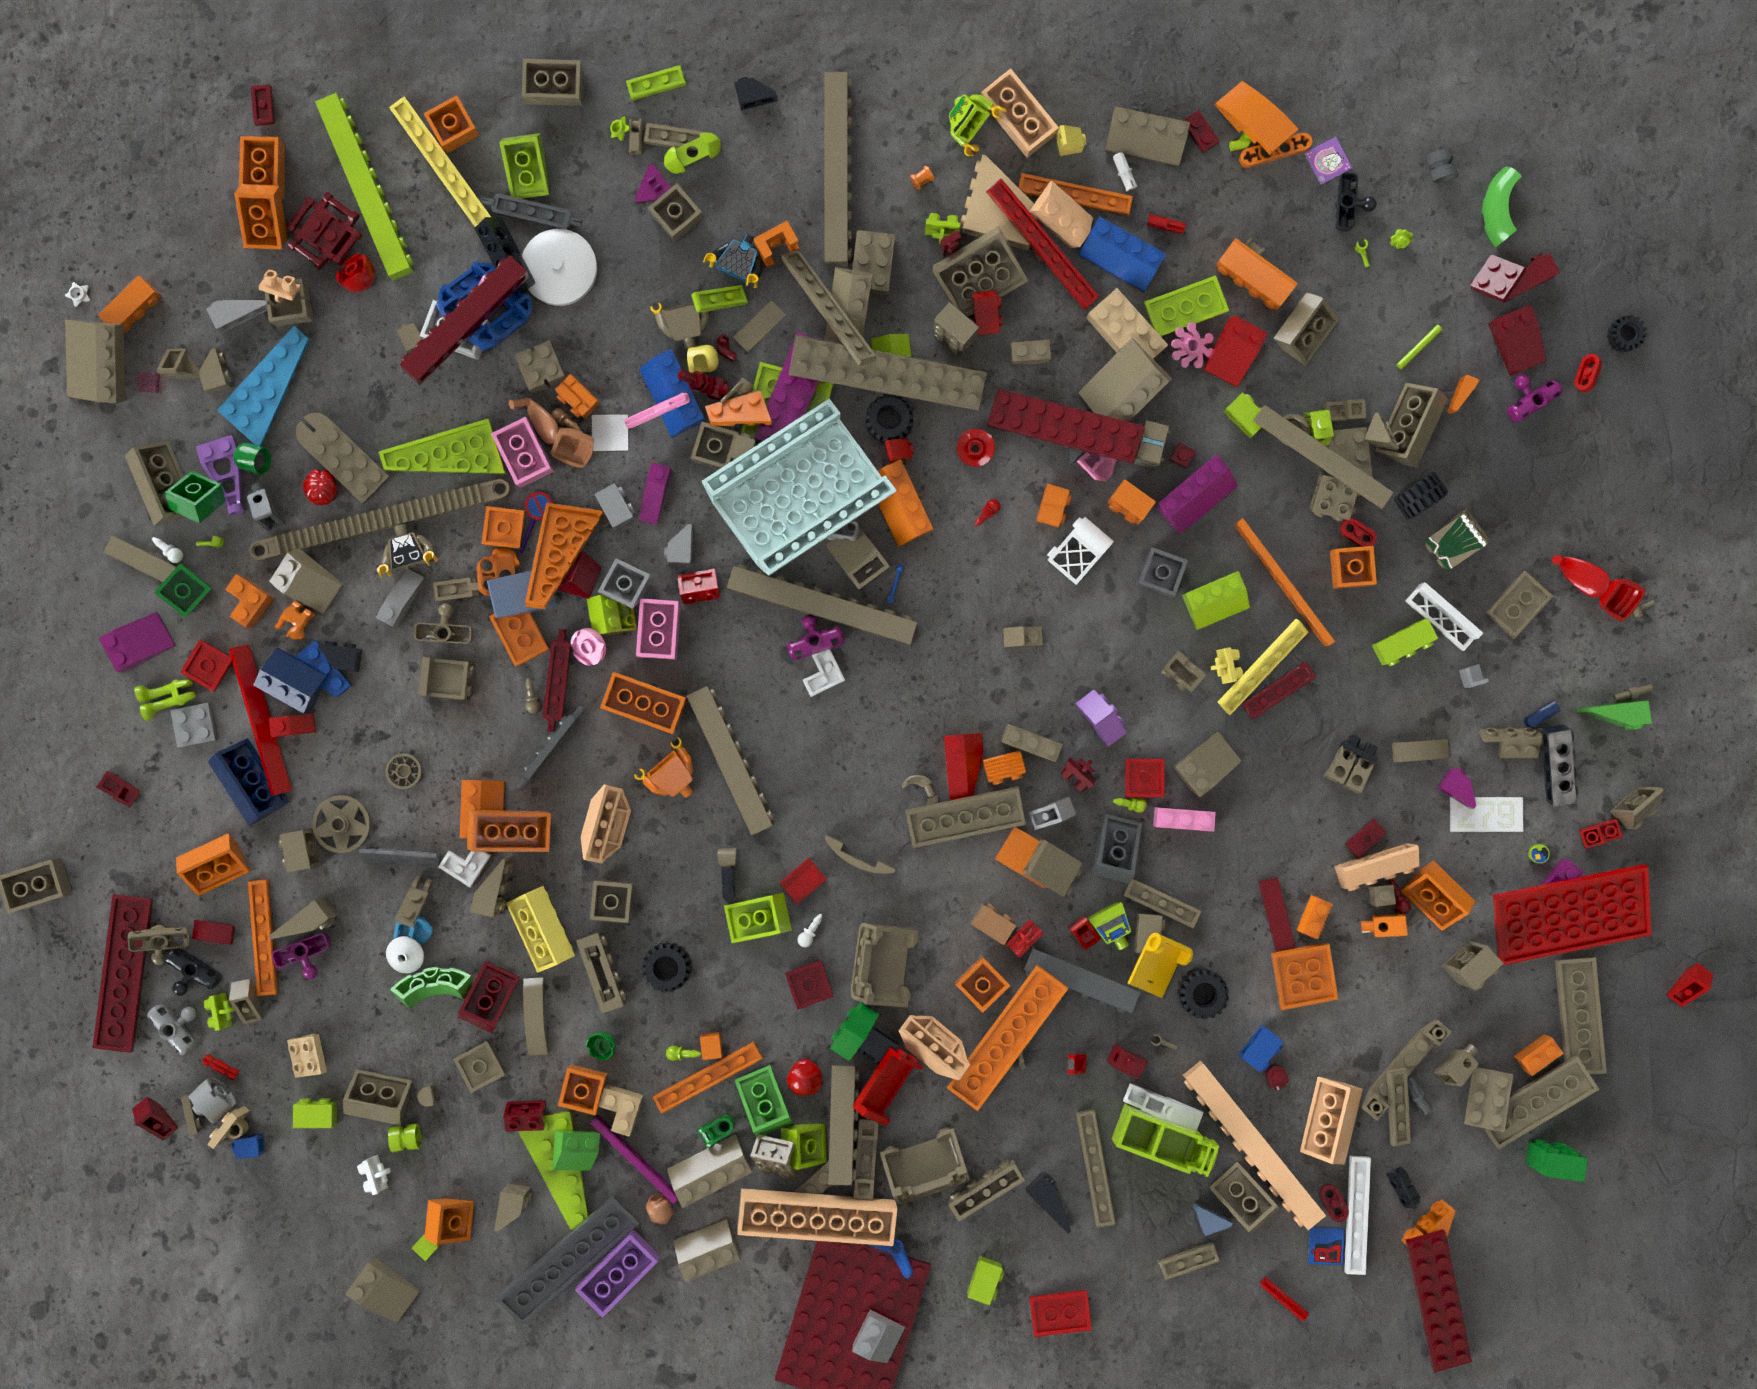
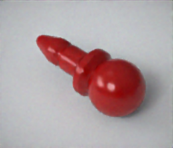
M996 499L987 501L986 506L982 508L983 513L976 519L974 526L977 527L983 524L988 517L992 518L994 514L998 513L1001 508L1000 502Z

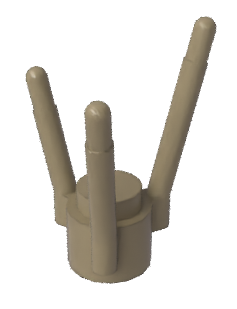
M741 378L720 402L724 403L726 400L731 399L735 393L739 396L753 393L751 391L753 385L744 378Z

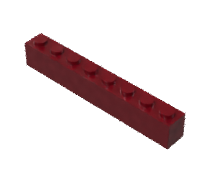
M513 257L503 258L498 263V268L493 272H489L479 286L473 287L470 295L466 299L460 300L456 305L457 308L452 313H447L442 319L443 322L438 327L434 326L429 331V335L424 340H420L410 354L407 353L403 356L400 363L402 370L419 386L529 278L527 270Z

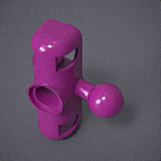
M1524 374L1519 375L1515 379V386L1523 390L1525 397L1507 408L1508 416L1514 423L1522 421L1558 398L1562 394L1561 385L1557 381L1552 380L1532 392L1529 386L1530 378ZM1533 397L1537 399L1538 405L1534 403ZM1517 403H1522V405L1518 407L1514 406Z
M811 614L805 615L802 618V625L808 629L809 633L804 637L798 638L797 641H790L787 644L791 658L793 660H800L844 644L845 638L841 628L834 626L833 629H824L816 632L817 620L815 616ZM838 638L839 643L833 645L830 640ZM820 639L817 645H811L813 640ZM801 650L803 655L796 657L794 652Z
M319 933L272 953L273 962L277 968H283L301 961L304 967L302 971L303 976L307 979H314L318 975V968L310 963L308 957L328 950L331 947V940L326 933ZM318 935H322V936H323V937H321V938H319V939L316 938V936H318ZM300 945L306 949L304 955L299 952ZM327 946V948H326L325 950H322V951H321V948H322V947ZM282 949H287V950H288V951L283 952V953L280 952V950H282ZM291 960V963L285 965L286 961Z

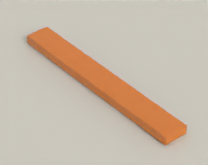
M1242 518L1234 524L1236 529L1325 647L1335 642L1246 521Z

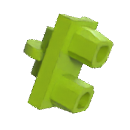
M931 213L929 219H926L925 235L939 239V244L942 238L957 230L958 232L960 231V223L955 215L948 216L947 221H940L939 214Z
M226 992L209 996V999L204 1000V1008L212 1012V1017H209L207 1020L209 1028H215V1031L232 1027L231 1012L235 1010L233 1007H230Z

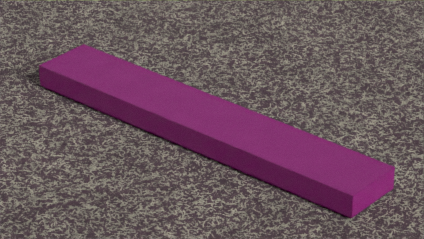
M596 1115L590 1124L674 1204L678 1198L673 1187L618 1133L612 1132V1127L599 1115Z

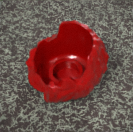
M314 469L307 475L303 482V491L306 498L319 506L328 505L337 497V485L335 478L328 470L320 471Z

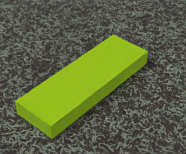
M681 65L626 81L632 101L686 85Z
M742 285L699 291L691 294L697 313L742 306L748 303Z

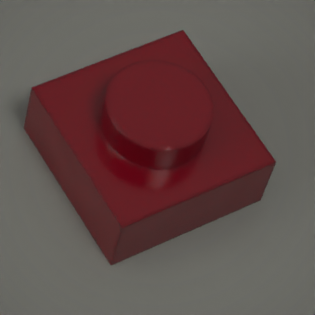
M1179 442L1170 461L1187 469L1196 451Z

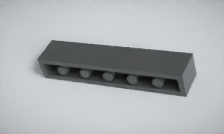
M1034 947L1030 948L1023 969L1027 971L1026 975L1029 976L1038 964L1069 987L1068 992L1072 993L1075 990L1080 992L1079 996L1090 1000L1091 997L1097 999V1003L1102 1006L1108 1007L1109 1004L1115 1006L1116 1011L1125 1015L1127 1012L1133 1013L1140 995L1138 989Z

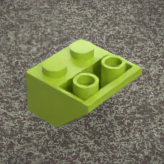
M602 594L587 599L591 627L601 636L637 630L634 608L625 606Z

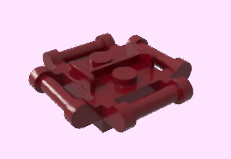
M329 192L323 195L319 204L309 196H306L304 204L290 223L287 222L285 225L287 229L296 234L295 238L289 242L288 248L300 253L314 263V266L319 270L326 265L329 259L341 266L344 263L342 260L350 249L363 236L352 228L360 215L335 200L334 196ZM331 205L348 217V220L346 222L342 221L328 211L327 207ZM311 207L315 208L300 230L296 227ZM305 241L322 253L321 257L318 258L300 244Z

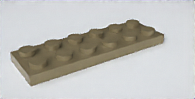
M1018 786L905 810L913 848L1026 825Z
M1596 957L1555 960L1564 1062L1577 1055L1590 1075L1605 1074L1607 1070Z
M1575 1055L1510 1094L1504 1133L1485 1129V1131L1499 1150L1595 1093L1599 1088L1579 1057Z

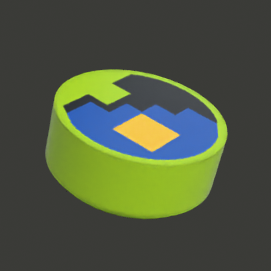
M1535 844L1530 847L1528 856L1532 862L1541 864L1549 859L1550 852L1546 846Z

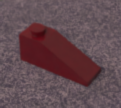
M1540 253L1531 258L1532 262L1525 267L1526 272L1505 303L1560 273L1550 253L1545 255Z

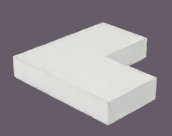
M830 649L812 655L820 672L803 679L810 697L845 681Z
M448 851L438 867L471 888L492 854L489 852L471 851L466 860H464L455 853Z

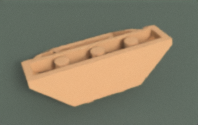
M604 784L591 799L581 834L584 860L602 864L606 861L605 859L621 848L631 813L623 789Z
M910 1015L899 1029L906 1049L936 1074L960 1080L970 1066L962 1041L933 1016Z

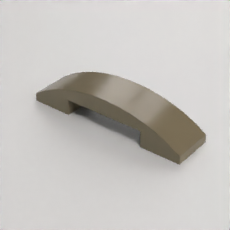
M826 835L825 840L827 844L847 863L873 873L889 874L895 872L894 867L880 860L877 861L874 867L842 851L841 848L844 843Z
M544 977L524 978V1024L529 1056L549 1054L543 998L545 996Z
M859 1119L856 1181L854 1184V1198L873 1200L878 1123L873 1120Z

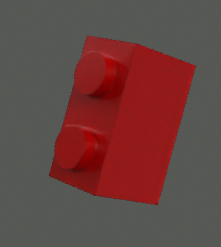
M995 290L973 292L974 323L979 327L977 335L999 333V327L1002 326V316L998 315V308H1001V297L997 296Z

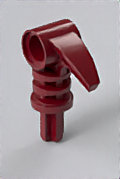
M681 369L677 374L678 379L688 383L690 389L706 393L707 397L715 400H721L729 391L730 384H728V381L707 376L700 371L691 373Z

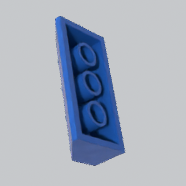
M1100 216L1079 253L1080 257L1143 292L1146 291L1166 255L1161 250Z
M672 349L653 357L640 368V372L656 405L681 393L689 395V403L661 415L671 438L701 425V422H706L689 384L678 379L677 374L681 367Z

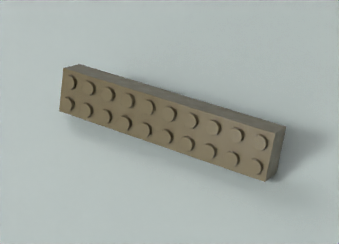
M795 335L789 375L979 411L987 373L983 370L873 350L877 356L875 362L858 366L842 343Z

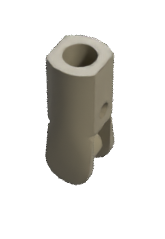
M629 119V153L640 155L642 154V119H639V121ZM633 129H639V132H633Z

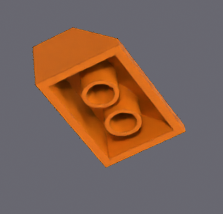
M462 780L460 838L468 837L469 810L504 811L505 781Z
M229 833L176 857L177 874L197 896L250 872L239 844Z
M1434 860L1421 868L1401 889V892L1441 931L1467 916L1475 903V900Z

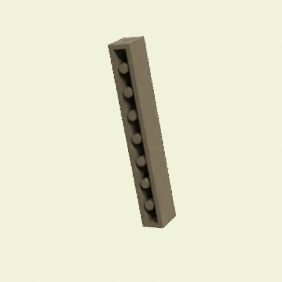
M706 686L687 695L751 836L773 826L772 821L775 820L770 810L767 811L764 806L767 803L763 793L759 794L756 786H759L754 775L750 776L748 771L750 765L747 759H743L740 754L742 751L738 740L734 741L732 737L734 731L731 724H726L724 720L726 713L722 705L719 707L717 705L716 699H718L714 688L710 689L709 686Z

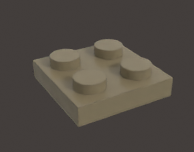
M489 1040L453 1059L470 1093L506 1075Z

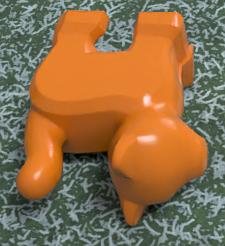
M294 600L290 606L284 609L278 623L275 624V628L281 629L285 621H288L294 626L289 629L286 637H290L293 640H302L305 637L304 628L316 614L307 608L301 613L300 609L304 605Z

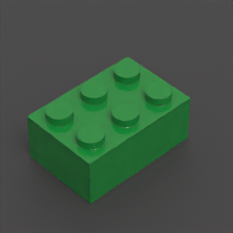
M1535 1139V1142L1528 1141L1526 1165L1545 1177L1585 1182L1587 1158L1581 1155L1580 1151L1574 1150L1573 1147L1567 1146L1563 1142L1555 1141L1554 1144L1547 1143L1548 1141L1542 1139Z

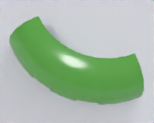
M1508 166L1502 168L1492 179L1482 205V214L1484 215L1485 222L1484 228L1495 248L1517 231L1510 218L1508 205L1512 188L1522 176L1515 169Z
M431 967L423 969V972L413 976L411 974L406 976L390 990L411 1010L420 1001L434 995L448 994L465 1000L472 987L473 980L469 974L455 968Z

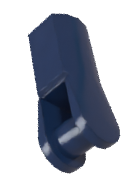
M1551 701L1527 716L1524 723L1527 727H1536L1561 710L1555 701Z

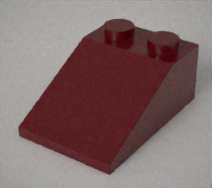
M1531 304L1488 323L1510 376L1546 362L1538 320Z
M485 961L458 1011V1018L493 1034L520 976Z

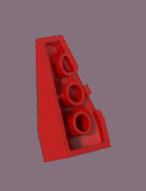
M982 733L944 736L949 801L973 796L983 756Z

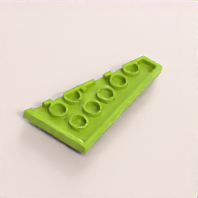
M489 418L379 451L385 471L506 474L499 449L491 435L493 428Z
M570 1110L544 1115V1130L518 1132L570 1230H573L589 1216L582 1171L552 1170L555 1130H574L572 1112Z

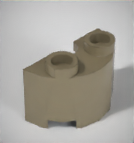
M1179 650L1167 662L1161 672L1167 679L1170 680L1172 678L1176 681L1175 686L1182 692L1185 690L1192 692L1206 676L1203 671L1192 664Z

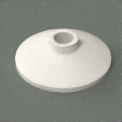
M401 936L389 943L386 957L390 966L396 971L412 973L421 967L424 961V951L415 939Z

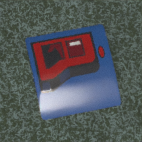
M1312 1227L1309 1229L1308 1264L1342 1265L1344 1229Z

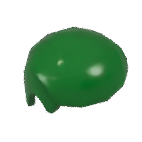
M599 1031L588 1037L585 1046L588 1047L590 1056L599 1061H606L613 1057L616 1050V1041L608 1032Z

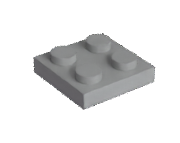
M211 703L170 710L177 748L217 741Z

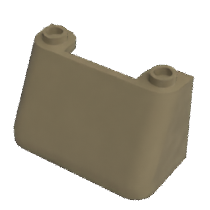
M862 923L860 925L851 984V996L854 1000L866 1005L908 1007L911 994L908 988L903 986L908 948H913L918 943V930L872 923Z
M943 1128L939 1130V1134L936 1135L935 1139L902 1150L895 1148V1146H889L883 1152H880L892 1196L897 1204H904L970 1181L954 1128Z

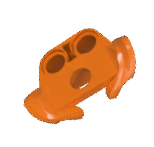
M495 548L492 556L483 557L477 563L478 588L482 594L490 596L489 590L484 588V581L500 578V573L503 570H507L511 575H514L515 567H520L516 554L511 548ZM482 562H488L491 565V570H483Z

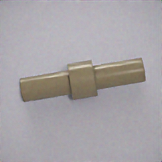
M1651 684L1639 688L1632 687L1627 689L1626 692L1613 695V700L1619 702L1626 699L1639 698V695L1653 692V687Z

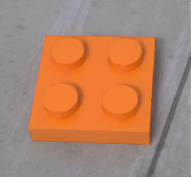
M486 506L482 545L521 549L526 512Z

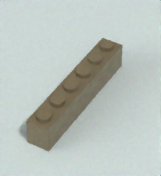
M832 1065L828 1185H852V1180L856 1181V1169L852 1168L853 1161L857 1159V1149H853V1141H857V1129H854V1121H858V1111L852 1106L858 1098V1089H855V1081H859V1070H855V1065Z

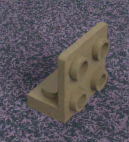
M758 1134L750 1157L755 1162V1165L758 1166L760 1172L769 1175L771 1172L776 1173L785 1179L789 1177L795 1178L796 1176L795 1171L789 1164L795 1148L794 1142Z

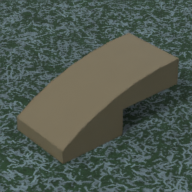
M1365 399L1323 403V410L1330 411L1331 422L1366 418Z

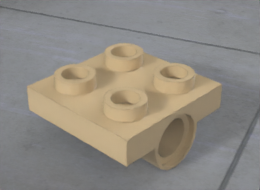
M315 1033L287 1040L295 1078L327 1072L319 1034Z
M243 1106L239 1109L235 1108L231 1113L228 1112L221 1120L223 1122L222 1126L216 1128L209 1136L211 1140L207 1145L215 1149L229 1138L237 1139L243 1136L248 1131V1123L244 1118L250 1110ZM235 1125L239 1127V1133L234 1131Z

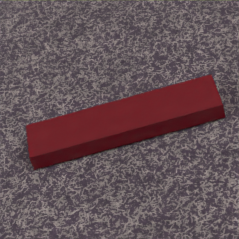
M1305 661L1243 702L1242 706L1253 720L1315 679L1316 675Z
M1278 877L1258 881L1275 951L1295 949Z

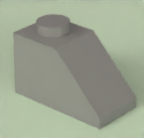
M692 524L685 526L668 542V547H665L664 559H667L669 564L692 565L694 530Z
M1070 797L1032 810L1028 814L1034 829L1037 830L1062 822L1076 815Z

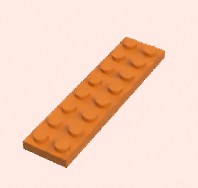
M1037 964L967 1060L970 1066L961 1079H952L947 1089L978 1111L1069 987Z

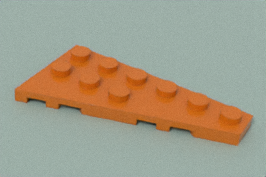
M546 503L525 607L545 609L602 518L603 511Z

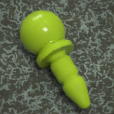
M1131 797L1130 799L1117 798L1113 800V803L1128 807L1129 810H1134L1138 813L1144 812L1147 808L1146 800L1140 797Z
M675 1045L668 1047L666 1050V1057L671 1061L701 1056V1053L696 1050H685L684 1047Z

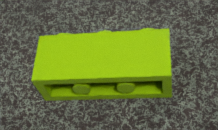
M1425 618L1372 644V647L1381 664H1388L1390 667L1399 663V658L1403 656L1408 658L1417 653L1416 650L1421 647L1423 649L1434 645L1433 641L1437 640L1438 637L1429 619Z

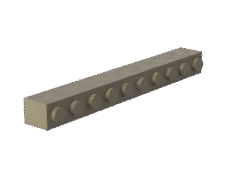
M824 72L825 266H848V260H852V250L848 249V241H852V232L848 230V223L852 222L851 211H848V204H851L852 200L851 192H848V185H851V173H848V166H851V154H848V147H851V135H848V128H851V116H848V109H851V98H848V91H851V79H848L847 72Z
M739 564L738 567L733 566L727 585L729 590L911 645L917 622L911 616L903 615L902 618L895 616L896 612L885 609V612L877 610L878 607L867 603L866 606L859 604L860 601L849 598L848 601L843 600L841 595L836 593L824 594L820 588H804L805 584L794 581L791 584L786 582L784 577L776 575L775 578H772L761 570L752 572L749 571L750 567Z

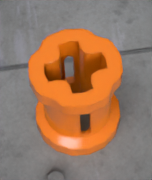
M926 165L923 167V170L909 176L917 190H920L921 186L927 182L935 180L932 172Z

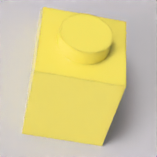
M1066 125L1059 127L1056 137L1059 155L1065 156L1081 153L1086 145L1085 134L1081 133V128Z

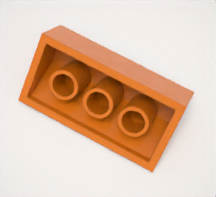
M1237 238L1234 239L1216 264L1221 274L1230 276L1234 279L1233 282L1236 285L1245 287L1249 290L1248 292L1251 296L1260 298L1264 301L1266 307L1276 311L1298 284Z
M900 459L878 470L881 477L886 475L897 490L878 504L897 546L900 547L933 532V527L902 460Z

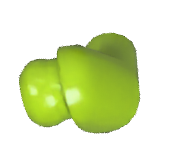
M1243 132L1239 140L1229 142L1230 151L1246 149L1252 141Z

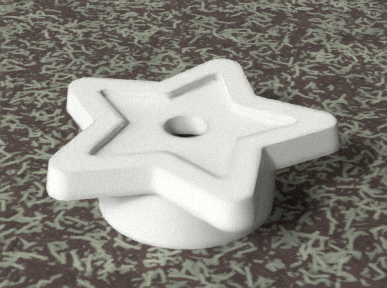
M73 282L72 287L65 296L71 298L74 306L78 307L82 301H90L87 295L89 286H79Z

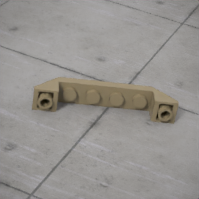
M1437 1019L1418 1030L1370 1087L1361 1108L1378 1121L1389 1107L1386 1104L1388 1101L1386 1071L1404 1067L1407 1069V1076H1409L1434 1045L1440 1047L1452 1031Z

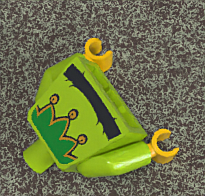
M964 94L962 97L955 99V106L949 113L951 123L950 134L961 147H965V155L975 156L972 150L978 152L979 147L976 144L970 145L969 143L989 117V111H992V115L995 118L1003 119L999 116L998 112L1000 110L1007 112V110L1000 106L995 107L994 103L983 95L972 94L968 96Z

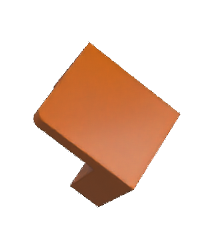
M721 1032L701 1034L702 1059L722 1058Z

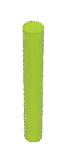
M1436 325L1396 366L1402 370L1443 330L1442 327Z

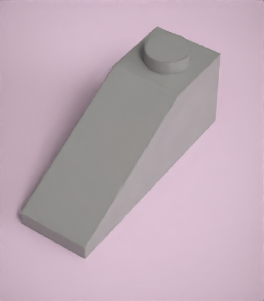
M218 300L213 302L206 310L215 328L224 333L267 312V305L269 303L266 300Z
M407 569L385 599L376 618L392 627L399 628L425 577Z

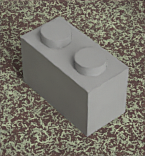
M614 483L595 494L615 530L635 519L633 514L636 512L631 503H626L624 497L627 495L622 486L618 487Z

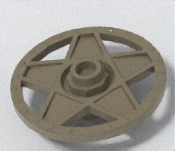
M344 795L330 797L318 806L313 815V834L318 843L331 852L346 853L360 847L368 837L370 831L368 811L360 801L353 797ZM336 800L350 801L342 809L331 803ZM359 808L364 815L365 825L355 819ZM321 810H323L327 821L317 827L318 816ZM351 835H363L355 845L348 848ZM333 836L336 848L329 846L321 837Z

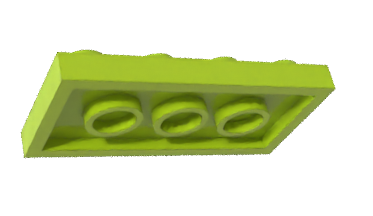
M1216 275L1143 303L1152 327L1161 337L1174 333L1179 327L1187 328L1190 322L1199 324L1229 312Z

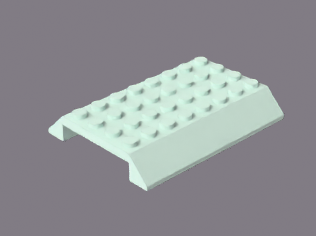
M830 398L702 480V484L713 505L755 564L768 576L897 491L886 475L881 477L841 422L840 412Z

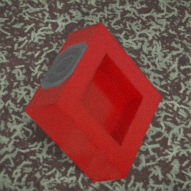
M1069 1054L1067 1074H1086L1087 1054Z

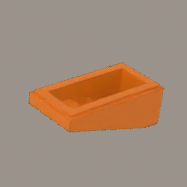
M1470 375L1460 378L1448 408V414L1451 415L1459 410L1478 385L1479 379Z

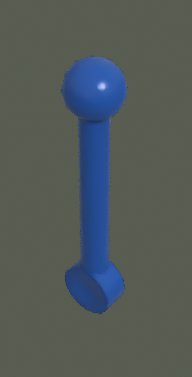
M903 565L897 566L894 584L890 596L887 597L888 603L894 602L893 596L900 574L904 570Z

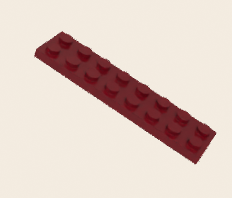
M999 388L987 422L988 427L1130 464L1135 462L1145 430L1143 425Z
M120 894L112 895L92 1048L128 1053L134 1051L147 951H130L128 949V933L150 929L153 898ZM134 940V947H142V940Z
M1444 1229L1406 1239L1434 1372L1471 1363L1472 1359L1446 1232Z

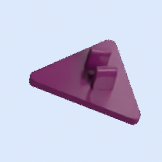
M652 163L648 165L635 197L636 203L657 200L671 188Z

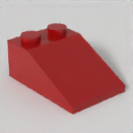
M1235 315L1227 319L1203 370L1238 387L1260 351L1268 332Z

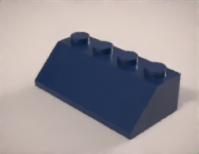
M248 738L215 753L208 761L249 826L265 819L289 803L284 793L271 796L261 758Z

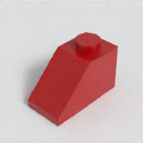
M907 438L885 441L889 465L900 459L902 462L912 460L911 454H915L912 442L908 443Z
M314 714L269 718L271 737L316 733Z
M1697 963L1683 972L1669 990L1667 996L1683 1007L1711 989L1713 974Z

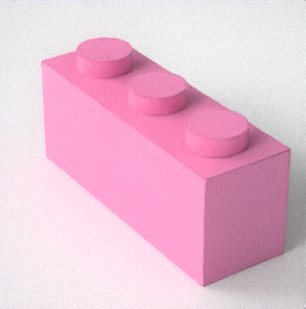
M1154 807L1153 826L1214 832L1216 812Z

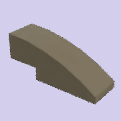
M1448 739L1392 743L1393 762L1449 758Z

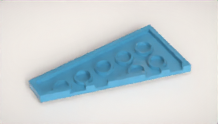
M295 326L292 327L217 409L252 443L263 447L266 434L271 429V423L274 417L277 416L289 389L288 385L291 379L294 378L297 365L302 360L310 342V339Z

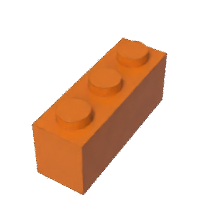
M138 275L98 316L106 323L124 324V333L131 329V325L136 320H140L150 307L158 303L162 295L146 279Z

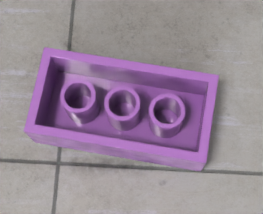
M632 1229L578 1284L575 1291L603 1318L658 1262L660 1255Z

